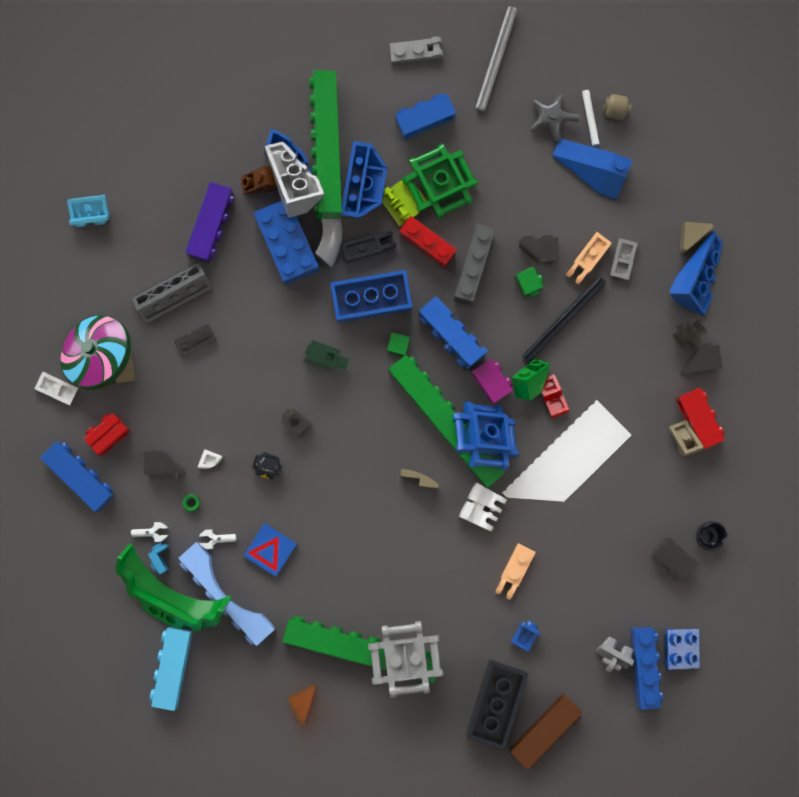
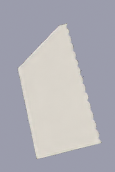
M596 400L594 404L589 406L587 411L582 413L581 417L575 420L574 424L568 427L567 431L561 434V437L554 441V444H551L546 451L542 452L541 456L536 458L534 463L529 465L527 470L523 471L520 477L516 478L513 484H510L502 493L507 498L564 502L631 434Z

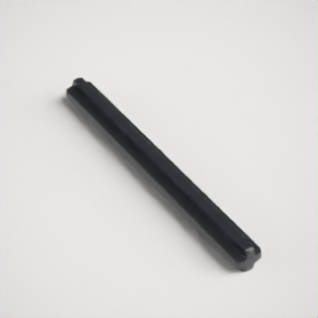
M599 276L523 354V358L527 362H531L606 284V281Z

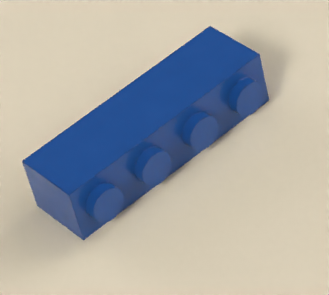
M56 441L40 459L94 512H100L115 496L112 493L113 488L107 482L102 483L98 479L100 477L99 474L92 468L89 470L85 466L86 462L79 455L75 457L71 453L73 449L67 443Z

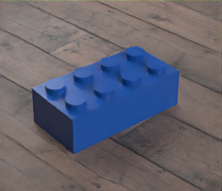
M282 201L254 212L285 286L320 271L297 216L288 218Z
M406 270L330 283L337 324L409 312L413 308Z

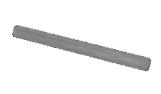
M509 6L507 8L476 104V110L484 112L517 13L515 7Z

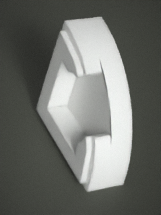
M204 449L198 468H212L220 463L223 456Z

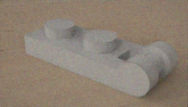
M441 37L390 43L391 63L397 64L443 57V50L440 49L442 44ZM433 46V51L428 52L427 47Z

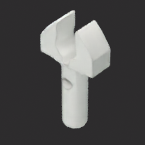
M154 522V526L151 529L131 530V536H152L155 542H162L168 535L160 536L155 531L168 527L162 522Z
M213 529L205 530L199 535V537L209 536L213 539L209 543H199L205 549H214L213 546L216 543L236 542L237 540L236 534L215 535Z

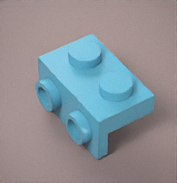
M106 195L67 200L70 225L84 227L87 223L93 222L94 225L105 224V221L110 218Z

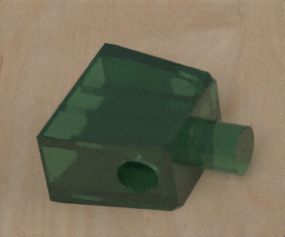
M312 340L308 343L303 361L329 370H334L335 367L346 370L349 359L339 356L341 350ZM326 354L331 356V361L326 360Z

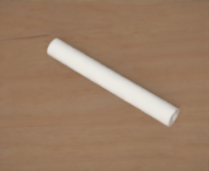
M584 90L582 95L592 146H598L599 138L590 91Z

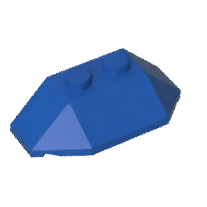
M353 141L341 206V216L361 218L381 206L388 168L372 144Z

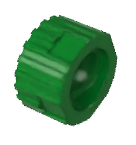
M190 494L184 498L182 504L187 511L193 512L198 510L200 500L196 495ZM189 499L196 501L195 506L192 508L187 505Z

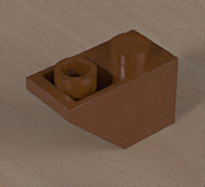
M263 166L241 176L243 194L245 195L272 192L278 189L271 166Z

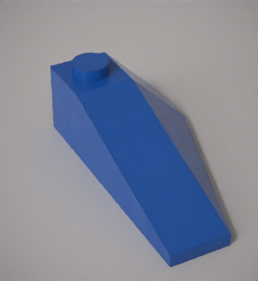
M564 139L557 143L553 153V157L578 175L579 179L589 184L595 192L613 200H616L633 161L612 152Z
M715 231L709 234L680 271L669 292L678 305L702 316H705L712 299V293H710L711 283H715L716 280L714 268L715 265L719 264L723 245L722 240Z

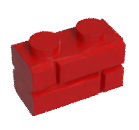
M108 413L100 420L102 423L97 427L93 426L87 430V436L83 438L98 456L102 457L131 432L115 413L111 415Z

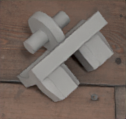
M608 637L595 652L603 656L602 662L607 665L606 671L609 673L613 668L617 671H620L621 667L628 669L629 666H633L635 661L632 659L634 650L628 646L622 647L621 652L615 650L617 640L612 637Z

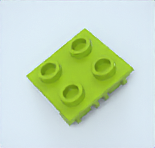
M402 180L391 188L386 187L384 189L382 203L399 226L405 224L410 216L415 217L419 214L416 208L417 204L407 185H404ZM416 186L422 200L426 202V198Z

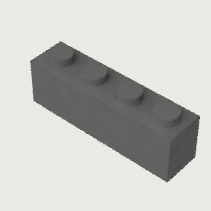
M479 224L476 225L454 297L455 301L469 305L473 304L495 229Z

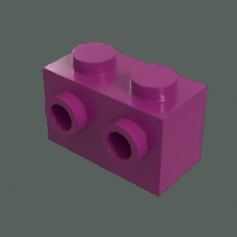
M490 359L473 370L471 374L493 405L513 391L511 388L513 384L508 377L504 378L499 363L497 361L493 362Z

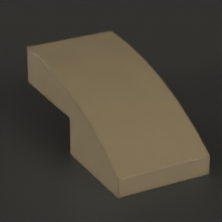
M401 468L400 477L419 479V487L438 489L439 484L428 476Z

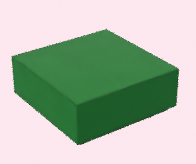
M392 332L387 352L405 356L410 337Z

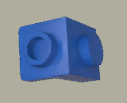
M529 620L527 623L522 621L510 642L528 652L537 635L540 634V631L537 630L538 626Z

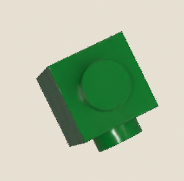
M534 267L517 273L514 277L523 298L529 296L531 299L540 294L539 291L542 290L544 281L541 275L536 273Z

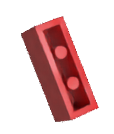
M412 216L409 217L399 231L400 237L444 269L456 255L457 249Z
M697 388L675 398L684 419L688 421L704 449L725 440L723 437L725 435L724 431L715 420L716 414L707 403L708 397L704 390L701 391V388Z

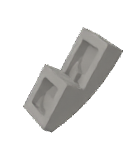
M621 238L618 239L610 272L611 276L629 280L638 243Z

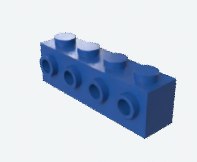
M649 626L630 628L631 646L634 650L632 658L635 660L633 670L636 705L640 709L661 708L660 703H663L662 691H659L661 673L657 671V663L660 662L659 652L655 648V643H658L657 631H654V628Z

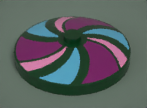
M94 315L82 320L69 332L62 345L60 364L63 374L72 384L86 390L100 389L109 385L119 377L128 363L131 353L130 335L121 322L107 315Z

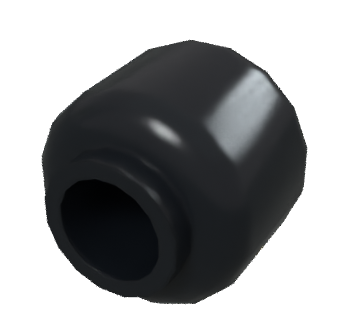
M263 452L255 457L252 469H254L255 475L272 480L275 475L279 476L282 465H280L279 457Z

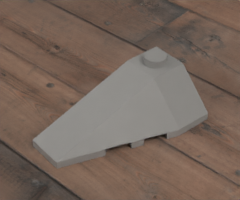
M284 142L265 146L288 218L307 213L324 197L319 179L308 171L307 166L296 158V155Z

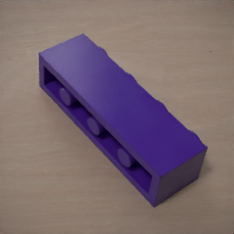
M213 182L209 183L185 251L188 257L210 263V260L215 258L217 248H215L217 241L220 242L223 231L221 229L223 223H227L229 206H233L235 200L232 188Z

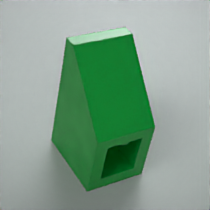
M533 360L529 365L511 377L515 397L531 401L543 390L550 369V363Z

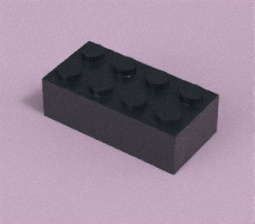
M489 659L465 735L467 738L505 750L529 674L527 671Z

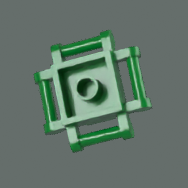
M440 144L436 149L408 160L414 172L403 177L402 181L404 185H407L413 196L419 213L432 207L436 217L440 219L444 217V214L465 204L469 205L472 203L467 189L477 186L479 182L473 177L466 164L462 150L450 155L444 145ZM439 155L442 156V157H440V158H438V159H436V160H434V161H432V162H430V163H427V164H425V165L419 167L420 164H422V163H424V162H426V161H428V160H430V159H433V158H435V157H437V156H439ZM454 161L458 162L467 182L462 178ZM413 180H419L428 201L424 202ZM461 193L462 198L440 208L438 203H442Z

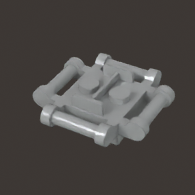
M417 621L415 624L394 627L382 626L383 642L368 644V650L371 651L374 676L372 684L388 682L390 698H396V695L430 693L428 677L444 675L443 669L440 666L439 635L423 636L421 621ZM416 632L417 637L389 640V635ZM424 643H430L433 670H427ZM381 648H384L387 676L381 675L378 651ZM422 678L423 684L395 687V681Z

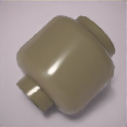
M611 94L610 97H606L603 112H605L607 118L622 121L625 115H630L632 105L629 104L628 97Z

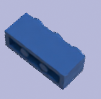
M441 93L437 94L427 102L420 101L414 105L415 107L410 109L403 108L395 115V121L404 140L456 118L455 109L447 93L443 95Z

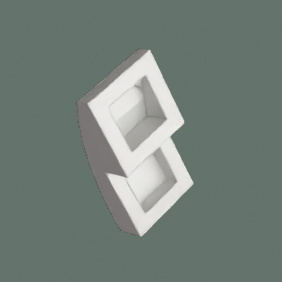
M42 372L34 388L68 405L71 404L78 390L77 387L45 372Z

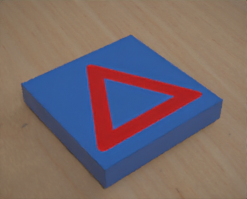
M264 523L243 556L276 577L297 543Z

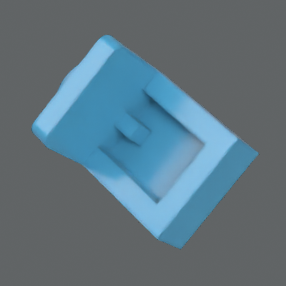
M162 543L153 546L151 548L152 552L148 554L152 561L150 565L155 573L163 574L169 570L160 554L169 548L168 544L162 545Z

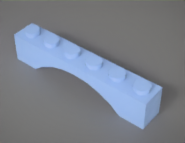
M196 542L179 557L180 565L186 572L190 571L194 575L192 579L198 586L203 585L207 590L205 593L211 600L222 599L226 595L215 579L212 568V556L199 542ZM231 600L224 612V615L229 614L233 619L231 622L238 630L242 629L246 633L244 637L251 645L255 644L257 646L276 629L264 614L245 610Z

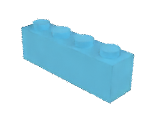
M168 627L166 631H163L161 642H164L163 650H160L157 661L160 662L159 670L156 669L153 681H156V685L150 694L151 707L172 711L178 709L193 634L192 630Z

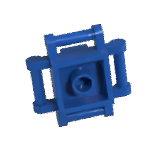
M465 402L463 405L464 413L452 415L457 435L456 452L470 453V467L486 466L507 470L509 468V458L519 457L514 433L515 420L503 414V409L500 405L484 406ZM463 422H467L465 429L463 428ZM479 454L498 455L500 460L480 458Z

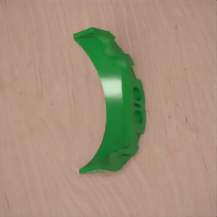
M129 544L117 558L115 571L117 576H121L125 583L128 595L131 598H136L142 604L141 608L148 614L178 629L187 627L192 628L193 631H201L202 628L210 626L214 627L220 622L232 599L228 595L219 600H198L170 589L146 568L132 544Z

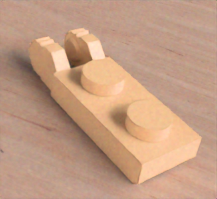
M596 232L573 262L574 265L567 272L566 276H572L577 266L584 270L576 279V283L579 285L612 243Z
M518 543L500 577L502 579L495 593L500 594L506 581L512 583L506 596L510 600L516 588L519 587L536 552Z

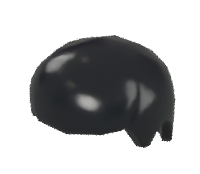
M708 521L699 526L695 537L696 542L701 548L714 551L723 546V541L728 534L725 526L720 522Z

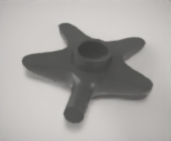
M559 94L550 105H544L539 100L534 99L533 105L539 113V118L530 130L531 132H536L540 128L546 127L551 132L553 139L559 142L561 140V123L564 121L579 122V114L562 111L563 94Z

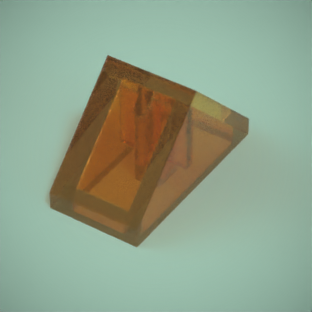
M315 683L308 685L287 698L299 723L303 725L305 724L317 684Z

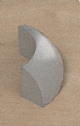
M321 219L323 234L315 255L316 258L332 268L341 250L342 223L341 219Z

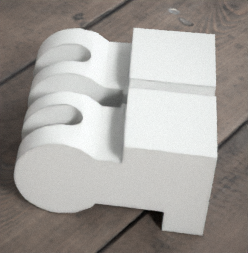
M475 483L467 498L473 502L466 501L458 517L492 532L494 527L487 524L486 519L489 518L497 522L498 518L493 516L491 512L483 511V508L487 506L491 511L501 513L502 509L495 506L494 502L498 501L505 504L507 499Z

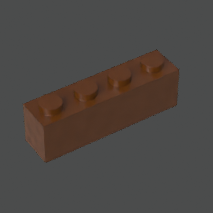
M563 693L509 748L510 753L526 769L535 767L540 761L539 757L543 753L547 754L554 747L553 743L557 739H562L568 731L566 729L571 724L575 725L581 719L580 715L583 712Z

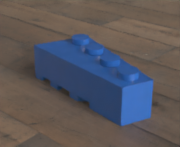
M437 296L419 310V320L424 326L429 325L432 329L431 334L437 340H442L445 344L443 346L450 355L453 353L456 356V362L462 369H471L485 357L488 350L484 346L478 347L479 343L473 334L465 333L466 328L458 319L454 320L452 318L454 316L453 313Z

